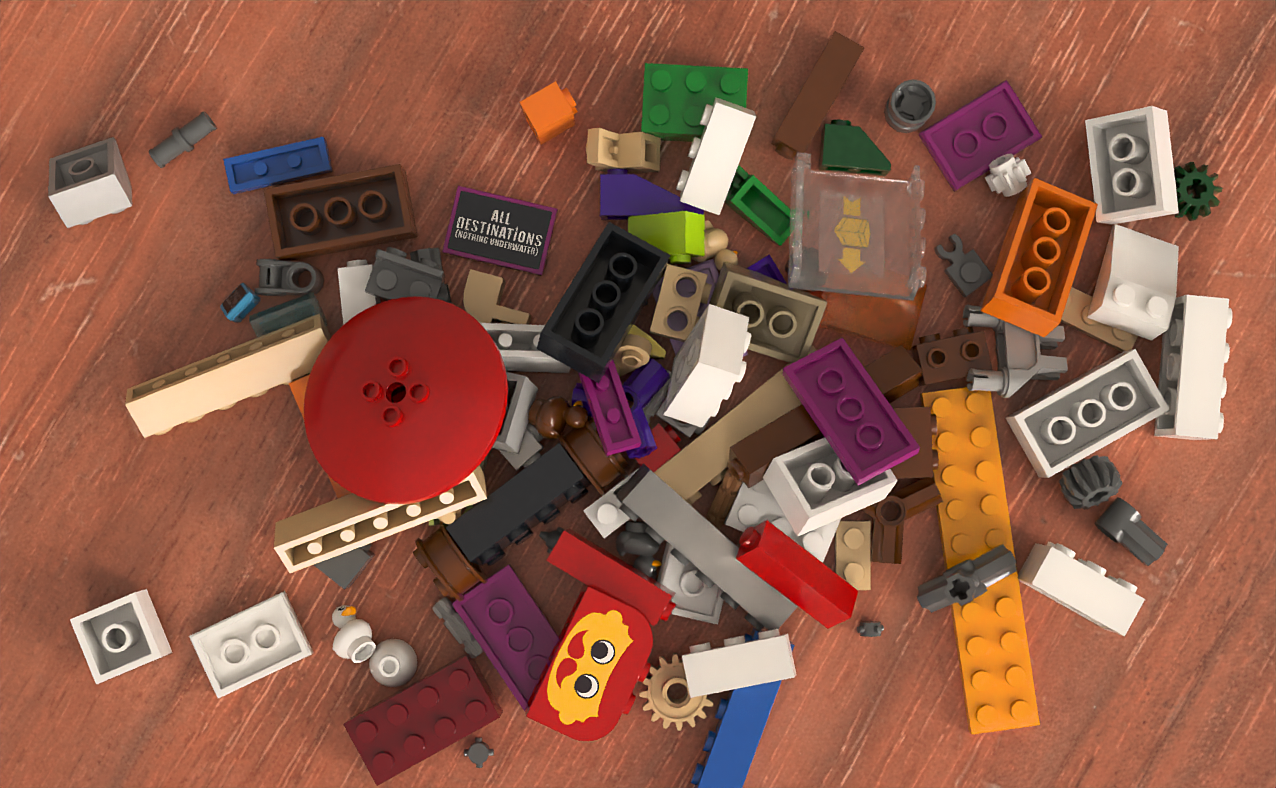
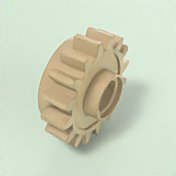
M677 653L672 654V660L666 661L663 656H660V665L658 667L651 665L649 670L651 676H646L643 684L647 685V689L639 691L640 697L648 698V701L642 705L644 711L653 709L651 721L655 722L661 717L663 719V728L665 729L669 727L671 722H675L677 730L681 731L685 721L693 728L695 727L694 717L698 715L705 719L707 715L703 707H713L714 703L707 695L690 698L683 660L678 659ZM674 683H681L687 688V692L683 698L673 699L667 694L669 686Z

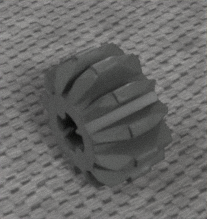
M1098 455L1087 460L1083 458L1081 462L1072 464V468L1065 470L1062 478L1059 480L1064 497L1074 509H1089L1091 506H1099L1100 503L1109 501L1111 496L1119 492L1118 489L1123 484L1113 462L1107 456L1099 457Z

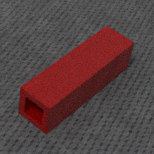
M768 520L755 527H749L743 532L739 539V544L741 545L736 556L739 562L827 629L851 618L858 595V590Z
M570 528L563 531L546 560L587 586L638 610L647 619L648 623L653 626L658 624L660 619L667 622L677 605L672 602L676 594L674 591Z

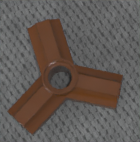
M931 477L921 478L895 492L888 493L884 500L860 509L873 518L871 562L901 564L904 520L943 502L941 494ZM887 501L895 503L898 509L897 516L890 521H886L881 515V507Z

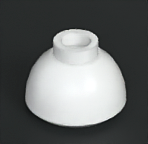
M388 639L376 646L374 653L370 656L369 668L374 679L380 684L387 687H398L409 682L414 676L417 669V656L413 648L405 641Z

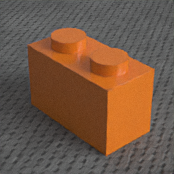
M556 81L519 102L523 115L540 145L576 125L574 114L578 113L575 108L576 103L567 87L561 90Z

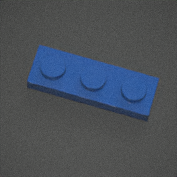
M324 137L223 159L232 194L333 172L327 142Z

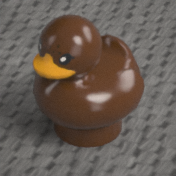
M554 396L547 400L536 399L528 414L529 423L536 426L539 435L551 440L560 437L559 434L563 432L566 424L573 429H579L584 427L585 423L589 420L588 411L583 407L582 401H577L573 406H570L567 400L559 396Z

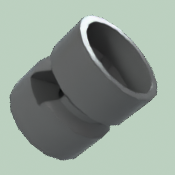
M914 79L904 81L898 85L885 104L884 114L889 126L901 133H911L921 128L935 110L936 99L934 92L926 83Z

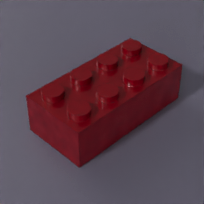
M466 653L351 717L343 725L375 784L378 786L500 718L503 710L475 659Z

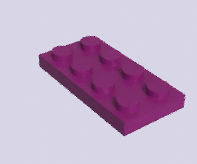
M843 337L783 368V377L858 486L919 453L920 446Z
M510 564L489 577L487 583H481L464 595L463 601L456 600L452 605L524 710L535 685L539 682L538 679L545 664L547 663L548 667L551 664L548 658L554 646L557 645L559 636Z

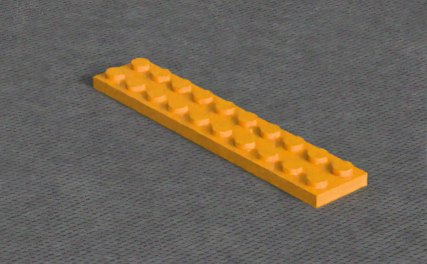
M967 387L921 393V406L931 407V414H936L937 434L932 435V449H937L939 466L938 470H933L934 477L932 479L943 502L936 505L945 571L968 559L973 560L1002 544L1012 552L1015 558L991 391H969ZM1016 571L987 587V591L974 598L973 601L962 606L957 602L950 605L968 730L971 735L1040 725L1019 580Z

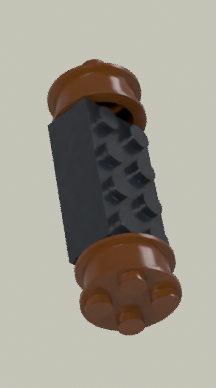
M593 417L585 423L584 427L572 429L564 436L559 434V440L564 447L558 443L487 496V499L479 502L453 523L448 525L440 521V529L424 541L420 538L415 540L417 549L413 551L414 556L424 568L429 567L436 575L433 582L445 597L449 595L451 598L455 597L461 602L464 600L463 593L479 581L484 584L487 583V576L480 565L483 566L487 563L488 566H491L506 555L503 551L514 542L516 545H519L533 535L531 530L540 522L546 525L561 514L560 507L568 501L572 504L578 502L588 494L589 491L586 488L591 484L603 496L605 494L603 488L621 475L625 478L628 477L624 469L629 464L621 453L606 456Z

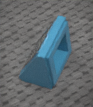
M241 283L221 304L220 308L230 321L240 323L261 301V298L245 283Z

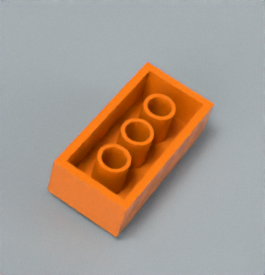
M1033 178L1019 195L980 311L1041 337L1047 336L1060 324L1098 204Z

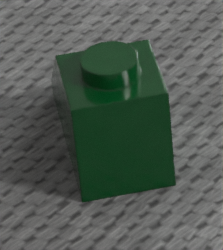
M840 119L831 120V124L824 125L821 133L820 171L886 176L891 171L890 161L861 127L851 126V121Z

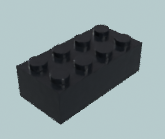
M608 222L542 329L537 349L599 383L662 277L670 255Z

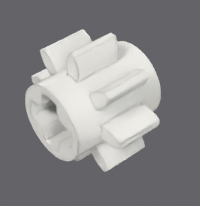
M1006 154L990 163L991 174L986 176L985 179L992 192L996 191L997 194L1002 192L1005 197H1009L1026 188V176L1030 175L1031 171L1025 159L1020 160L1019 157L1014 158L1012 154Z

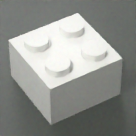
M147 589L134 592L70 619L96 684L173 653Z

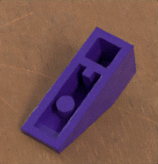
M608 169V174H600L601 220H628L630 216L679 211L704 215L703 209L680 202L679 196L635 174H628L627 169Z

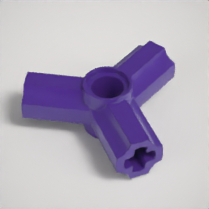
M651 358L647 364L637 368L622 385L627 400L634 402L630 410L642 442L640 447L626 451L629 459L647 456L657 449L643 409L670 379V374L661 364ZM576 383L571 399L572 406L577 401H582L583 407L586 408L589 416L593 417L582 383Z

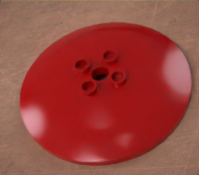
M414 296L391 299L369 307L351 318L330 338L311 370L304 398V424L313 454L323 470L336 483L351 493L370 501L384 504H410L431 499L445 493L467 478L481 464L498 437L505 417L508 397L505 365L496 343L487 330L473 316L451 303L430 297ZM399 386H405V397L400 402L392 403L391 394L393 390Z

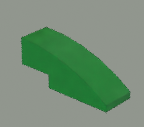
M738 164L724 203L778 246H781L803 220L754 175H749Z

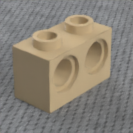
M667 264L650 334L681 342L686 341L700 319L697 316L700 303L707 304L712 287V284L706 283L708 274ZM683 279L692 281L696 288L695 294L691 297L680 296L676 290V284ZM675 312L683 314L687 319V326L681 331L672 330L667 323V318L670 314Z

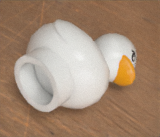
M342 605L336 608L332 614V620L334 625L340 630L334 638L332 649L338 656L351 659L354 663H361L367 660L376 648L375 643L372 641V629L369 623L362 619H356V608L354 606Z

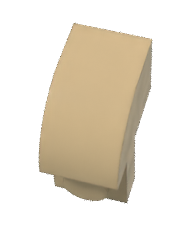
M602 128L588 129V140L586 143L587 164L594 165L595 170L608 172V169H627L628 173L660 172L661 138L644 132L618 134Z
M470 269L463 295L464 307L468 314L473 316L479 323H495V321H498L501 324L529 325L531 320L529 313L499 306L506 283L504 278Z

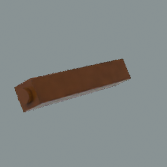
M903 345L864 367L889 404L918 387L923 371ZM803 404L731 446L729 462L727 463L728 468L734 478L738 481L742 479L749 489L764 480L763 476L773 458L824 438V435Z

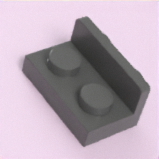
M387 247L386 251L377 249L375 254L376 260L365 292L385 300L414 296L437 299L445 279V274L439 270L440 265L431 260L420 258L418 263L406 259L407 253L392 247Z

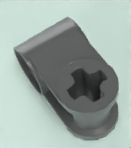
M257 259L256 265L260 267L259 287L255 288V294L313 296L323 288V274L319 269L308 263ZM304 271H310L312 275L311 283L307 287L301 288L298 282L299 276Z

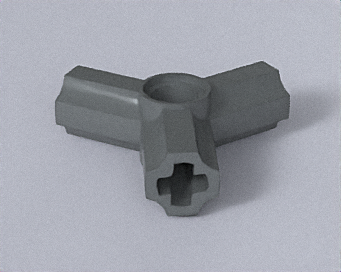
M1003 544L973 560L963 561L946 570L942 575L918 586L917 599L922 608L928 609L931 613L956 602L962 606L985 593L987 587L1016 572V560L1011 551Z

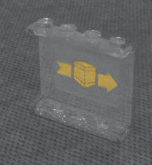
M797 152L791 173L788 288L913 301L919 287L923 288L926 281V267H921V258L924 257L926 249V238L921 237V229L924 227L926 212L925 208H920V200L923 199L925 192V181L920 180V166H914L909 181L811 170V154Z

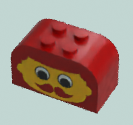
M583 584L559 635V641L548 658L551 664L549 667L547 663L545 664L538 679L539 682L535 685L524 709L526 717L578 741H594L609 734L617 725L622 713L628 715L636 699V695L632 691L637 681L643 683L651 667L648 657L652 650L653 635L647 619L633 607Z

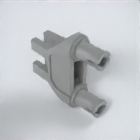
M965 305L963 318H968V320H963L965 327H990L995 331L998 371L969 369L967 382H972V384H967L969 391H994L1002 398H1010L1030 379L1058 380L1060 373L1068 371L1066 357L1041 355L1040 349H1056L1058 347L1057 342L1065 340L1064 326H1057L1047 336L1041 337L981 312L982 306Z

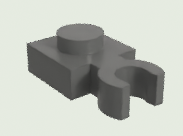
M953 234L949 237L954 246L952 252H946L940 244L934 249L939 258L950 262L951 266L945 269L944 272L965 298L991 279L993 274L974 249L964 254L960 237Z

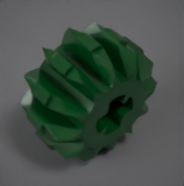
M1188 162L1184 168L1180 166L1174 168L1179 213L1175 214V218H1182L1186 214L1189 221H1194L1199 215L1202 217L1210 215V207L1219 205L1220 201L1214 194L1222 192L1223 188L1213 185V181L1218 178L1219 174L1206 175L1208 165L1203 164L1196 168L1194 162ZM1191 186L1190 190L1195 189L1196 196L1192 197L1193 193L1188 195L1187 187Z

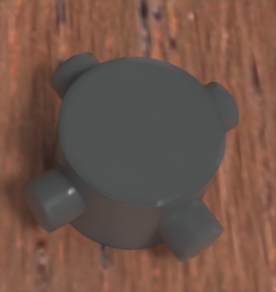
M861 621L860 626L857 627V632L860 633V636L864 637L881 636V632L884 630V626L880 621Z
M476 737L475 742L470 748L464 749V756H468L470 761L476 764V768H482L488 756H494V749H489V746L482 741V737Z

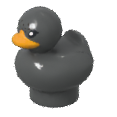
M626 521L625 531H622L616 538L617 552L622 557L626 553L640 555L634 561L633 567L652 577L656 573L657 568L662 565L660 561L653 558V555L659 550L660 544L645 531L649 526L646 522Z

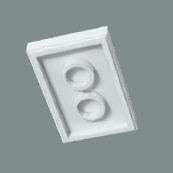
M285 591L189 636L217 698L225 696L314 653Z

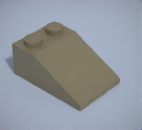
M728 262L723 263L709 302L711 305L749 317L747 332L751 333V340L748 350L790 363H794L808 355L828 303L824 299L766 275Z

